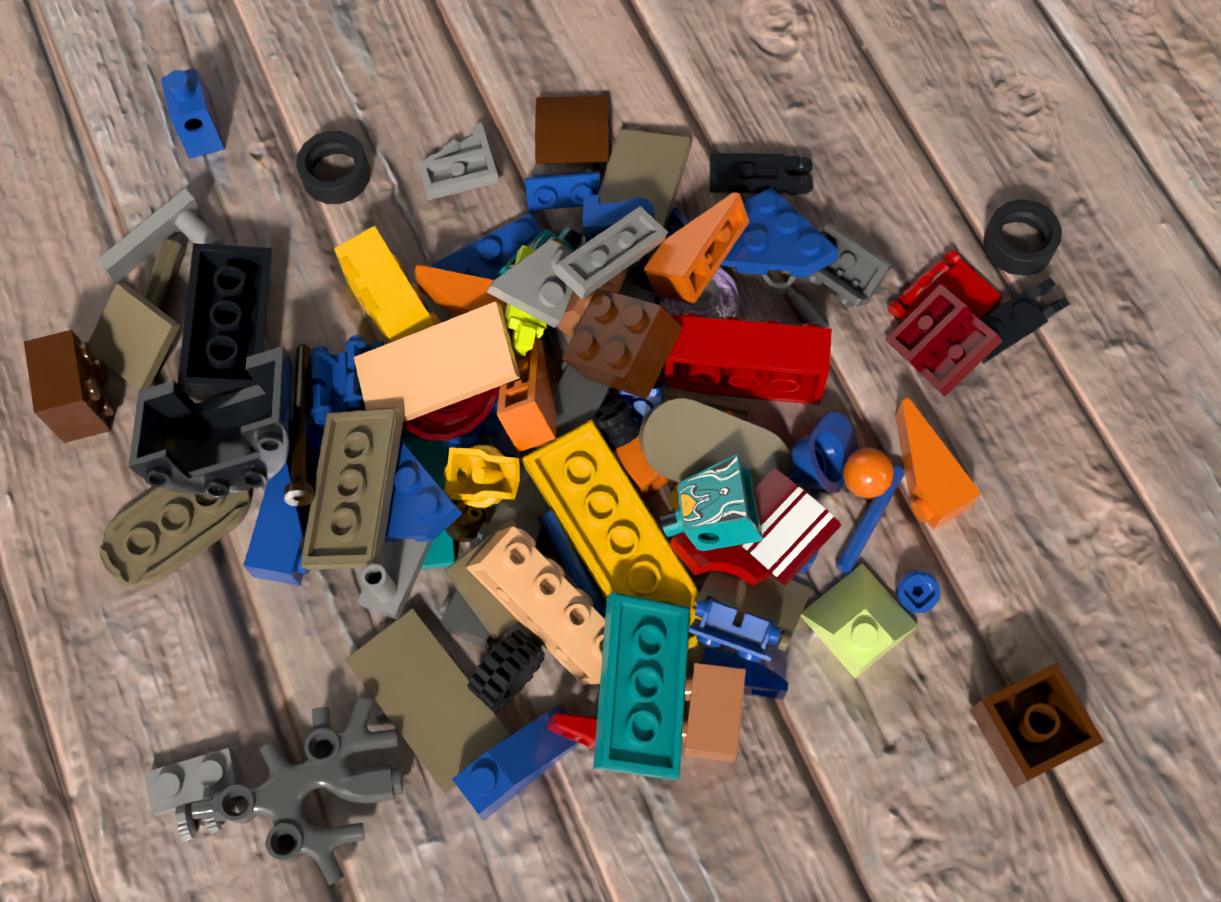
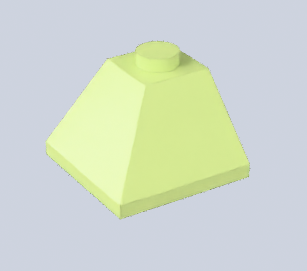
M863 564L854 569L801 614L802 619L854 678H857L918 627L916 622Z

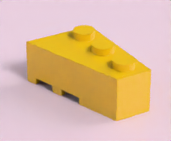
M375 226L334 248L348 286L387 344L441 323L434 311L427 312L423 305L425 300L415 283L410 284L405 276L406 272L396 255H392Z

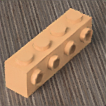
M514 526L498 531L466 568L582 685L600 684L605 617L603 618L593 608L594 602L587 593L579 588H574L564 578L565 572L559 564L549 558H545L535 548V540L526 531L520 528L516 529Z

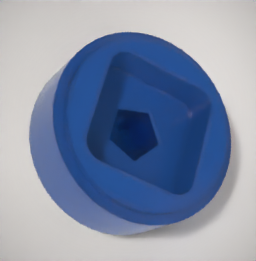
M911 570L899 578L895 593L898 602L904 608L914 613H924L931 610L937 604L940 597V588L936 579L930 574L921 570Z

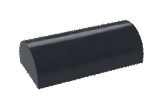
M193 243L177 384L189 397L206 401L257 385L256 381L246 371V357L264 351L272 248Z

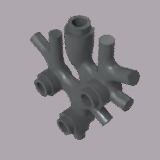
M357 697L351 719L346 729L340 732H336L331 728L329 707L312 709L313 731L307 736L304 743V750L308 757L305 762L301 764L288 762L283 757L276 741L270 742L260 748V752L270 771L269 777L265 782L251 788L238 784L231 785L222 792H215L213 799L192 801L193 819L215 817L216 822L230 820L236 824H246L252 821L257 814L267 816L273 823V828L266 837L268 853L275 859L287 863L294 862L301 858L303 854H306L317 862L329 886L333 885L345 877L334 855L335 849L343 843L364 841V823L327 828L315 827L304 818L301 809L302 801L311 790L317 788L326 789L344 800L355 803L395 800V795L403 794L401 768L392 769L391 765L356 770L351 769L347 764V758L351 753L398 746L397 729L377 732L369 731L367 723L374 701L366 698ZM326 743L332 744V750L328 755L319 756V749L322 745ZM246 798L247 806L245 810L236 813V803L240 799ZM293 836L295 840L293 848L290 851L284 852L282 849L283 840L286 837Z

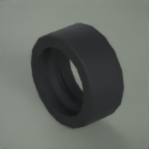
M325 131L316 134L303 144L297 154L296 167L305 191L314 200L325 204H342L353 200L361 194L369 182L370 167L362 144L353 135L342 131ZM333 154H344L354 159L355 165L352 171L342 179L321 181L313 176L312 170L324 157Z
M1019 199L1007 202L995 211L984 234V249L993 264L1009 274L1025 276L1038 273L1050 263L1061 243L1062 228L1057 216L1048 207L1036 201ZM1014 222L1025 223L1035 228L1041 234L1044 246L1038 252H1019L1005 243L1000 234L1001 229L1005 224Z

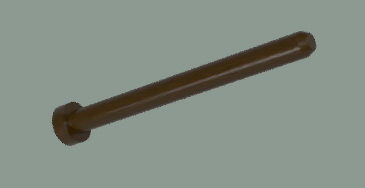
M300 344L296 348L291 483L284 488V501L289 505L297 507L309 505L312 503L314 489L308 484L311 363H309L308 357L311 354V349L307 344Z

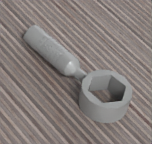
M784 271L789 277L787 283H773L768 275H761L763 288L774 295L787 293L791 298V305L805 323H813L821 328H829L804 295L795 292L793 286L796 277H791L790 271Z

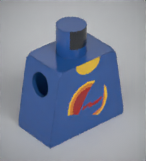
M193 68L185 71L174 70L164 76L161 82L169 115L189 159L225 150L211 94L198 70ZM194 118L203 122L202 126L193 130L190 124L193 123L191 119Z

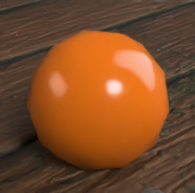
M869 447L854 451L845 461L842 472L847 488L855 496L867 499L883 495L891 487L895 474L891 459L881 450Z

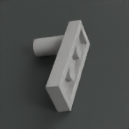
M184 188L98 258L97 262L104 273L116 284L156 252L164 240H170L180 231L193 243L222 245L223 241L198 217L201 212L196 200Z
M639 206L559 261L554 273L581 299H584L627 267L629 268L627 275L634 274L642 257L664 242L668 231Z
M396 539L395 542H384L381 565L370 564L361 573V581L364 588L357 602L362 607L394 619H399L433 541L417 542L414 539Z

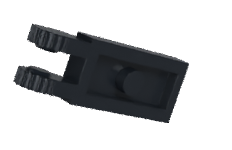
M712 153L709 160V193H760L772 187L777 193L786 192L789 195H806L813 190V180L804 176H784V172L788 175L809 174L813 170L812 160L803 156H784V154Z
M1052 278L1047 279L1029 292H1022L980 319L997 333L1002 340L981 361L983 364L1049 322V318L1070 305L1066 297L1056 300L1046 310L1041 312L1033 301L1039 296L1046 295L1053 289L1056 284Z

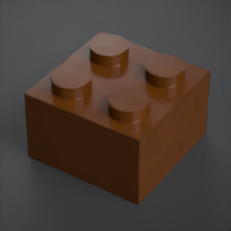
M598 288L561 359L584 379L647 399L682 327L661 305Z
M72 329L24 341L34 413L64 443L111 431L109 416H113L114 411L111 399L105 393L103 382L108 381L107 370L102 359H96L93 356L90 345L87 342H82Z
M1057 663L980 700L970 710L1014 789L1104 742Z

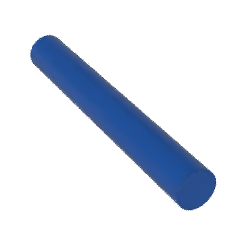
M893 465L895 474L891 487L883 495L872 498L835 565L838 570L850 574L905 474V471L896 465Z
M553 510L546 512L538 517L576 586L592 598L594 602L593 608L604 618L606 616V603L555 513Z

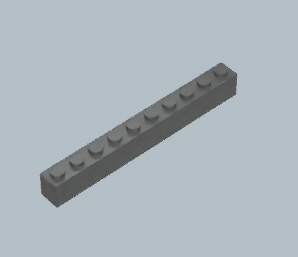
M623 281L618 294L650 303L655 302L654 292ZM563 361L561 373L564 374L559 384H552L551 386L557 414L556 439L593 420L594 413L601 406L610 402L616 391L614 388L584 379L565 361ZM529 448L525 452H518L515 458H519L520 482L515 500L502 499L497 504H494L496 511L490 522L485 520L481 525L476 537V543H480L507 521L513 519L520 529L526 531L535 540V548L539 551L547 533L538 517L550 511V508L521 462L523 457L539 448ZM457 589L454 594L449 593L440 609L441 622L445 630L491 651L496 638H492Z

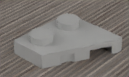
M482 123L473 126V134L462 142L458 143L454 139L445 145L439 153L430 155L418 164L427 200L499 183L498 173Z
M550 239L495 279L488 287L487 293L555 328L562 321L573 290L554 272L557 263L574 251Z

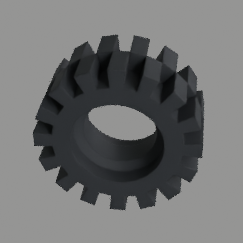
M514 631L511 635H507L501 644L498 643L493 647L490 655L487 654L483 658L484 662L476 667L474 670L476 673L470 677L467 687L489 709L495 712L499 708H503L507 701L513 700L517 692L520 693L524 688L523 686L530 682L534 677L533 673L539 670L540 664L544 661L545 653L521 631Z

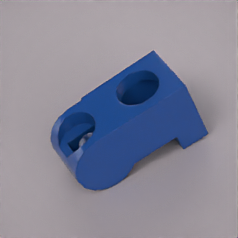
M584 195L583 230L586 243L639 206L655 219L652 203L640 197L631 198L625 202L601 203L599 195Z

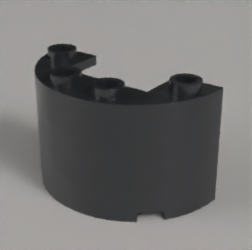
M284 346L246 357V371L256 381L257 385L195 403L175 380L139 391L128 467L153 487H163L188 494L207 495L211 498H224L231 493L263 486L266 481L281 470L289 454L293 366Z

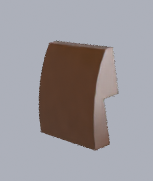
M608 96L536 97V164L609 162Z

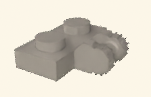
M230 748L144 772L151 814L161 816L175 811L178 833L183 842L195 839V825L191 810L192 801L213 799L215 792H222L231 785H240L234 751ZM215 817L204 818L205 826L210 834L221 831V821L216 822Z

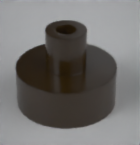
M457 501L455 504L463 514L447 527L445 531L455 541L462 543L470 542L477 537L483 522L487 521L486 514L483 508L468 506L463 501Z

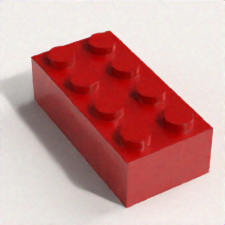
M695 313L671 315L682 327V330L665 362V386L713 396L820 405L830 369L832 329L821 328L813 323L796 326L784 325L775 320H762L760 322L741 321L733 316H724L716 319L701 317Z

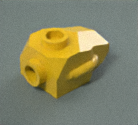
M476 445L470 449L449 448L448 464L444 470L445 492L452 500L463 501L466 505L476 508L492 506L502 499L515 500L520 482L519 458L505 457L497 448L491 445Z

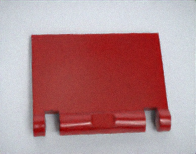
M949 250L944 255V259L950 266H954L951 270L944 261L938 260L899 296L902 304L909 307L906 311L897 301H893L887 306V309L892 316L903 322L942 284L966 304L976 317L982 319L1002 300L1003 296L968 266L956 251Z

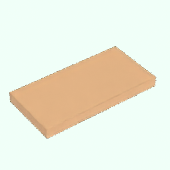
M496 301L354 357L365 409L398 407L404 412L403 422L520 378L502 307Z

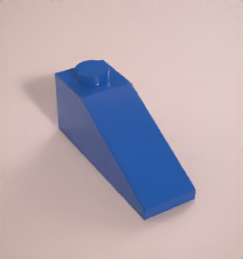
M287 457L281 470L268 480L243 566L254 578L301 586L303 575L310 572V570L300 565L307 527L302 506H292L284 501V488L291 483V462Z
M560 705L555 706L485 752L452 779L484 821L580 744L546 729L547 720L557 713H565Z

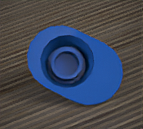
M838 412L827 413L820 419L811 433L797 441L791 452L793 469L789 476L791 481L802 483L808 489H824L831 494L838 493L845 482L842 475L845 461L854 451L858 450L856 434L851 423L844 415Z

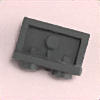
M832 223L826 224L821 234L838 249V260L807 277V279L819 286H822L824 283L835 291L834 297L838 301L849 307L854 305L859 307L869 303L893 264Z

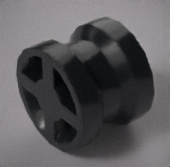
M618 398L607 402L592 417L596 427L603 429L604 439L610 448L624 446L639 435L641 423L638 418L632 417L631 405L625 398Z

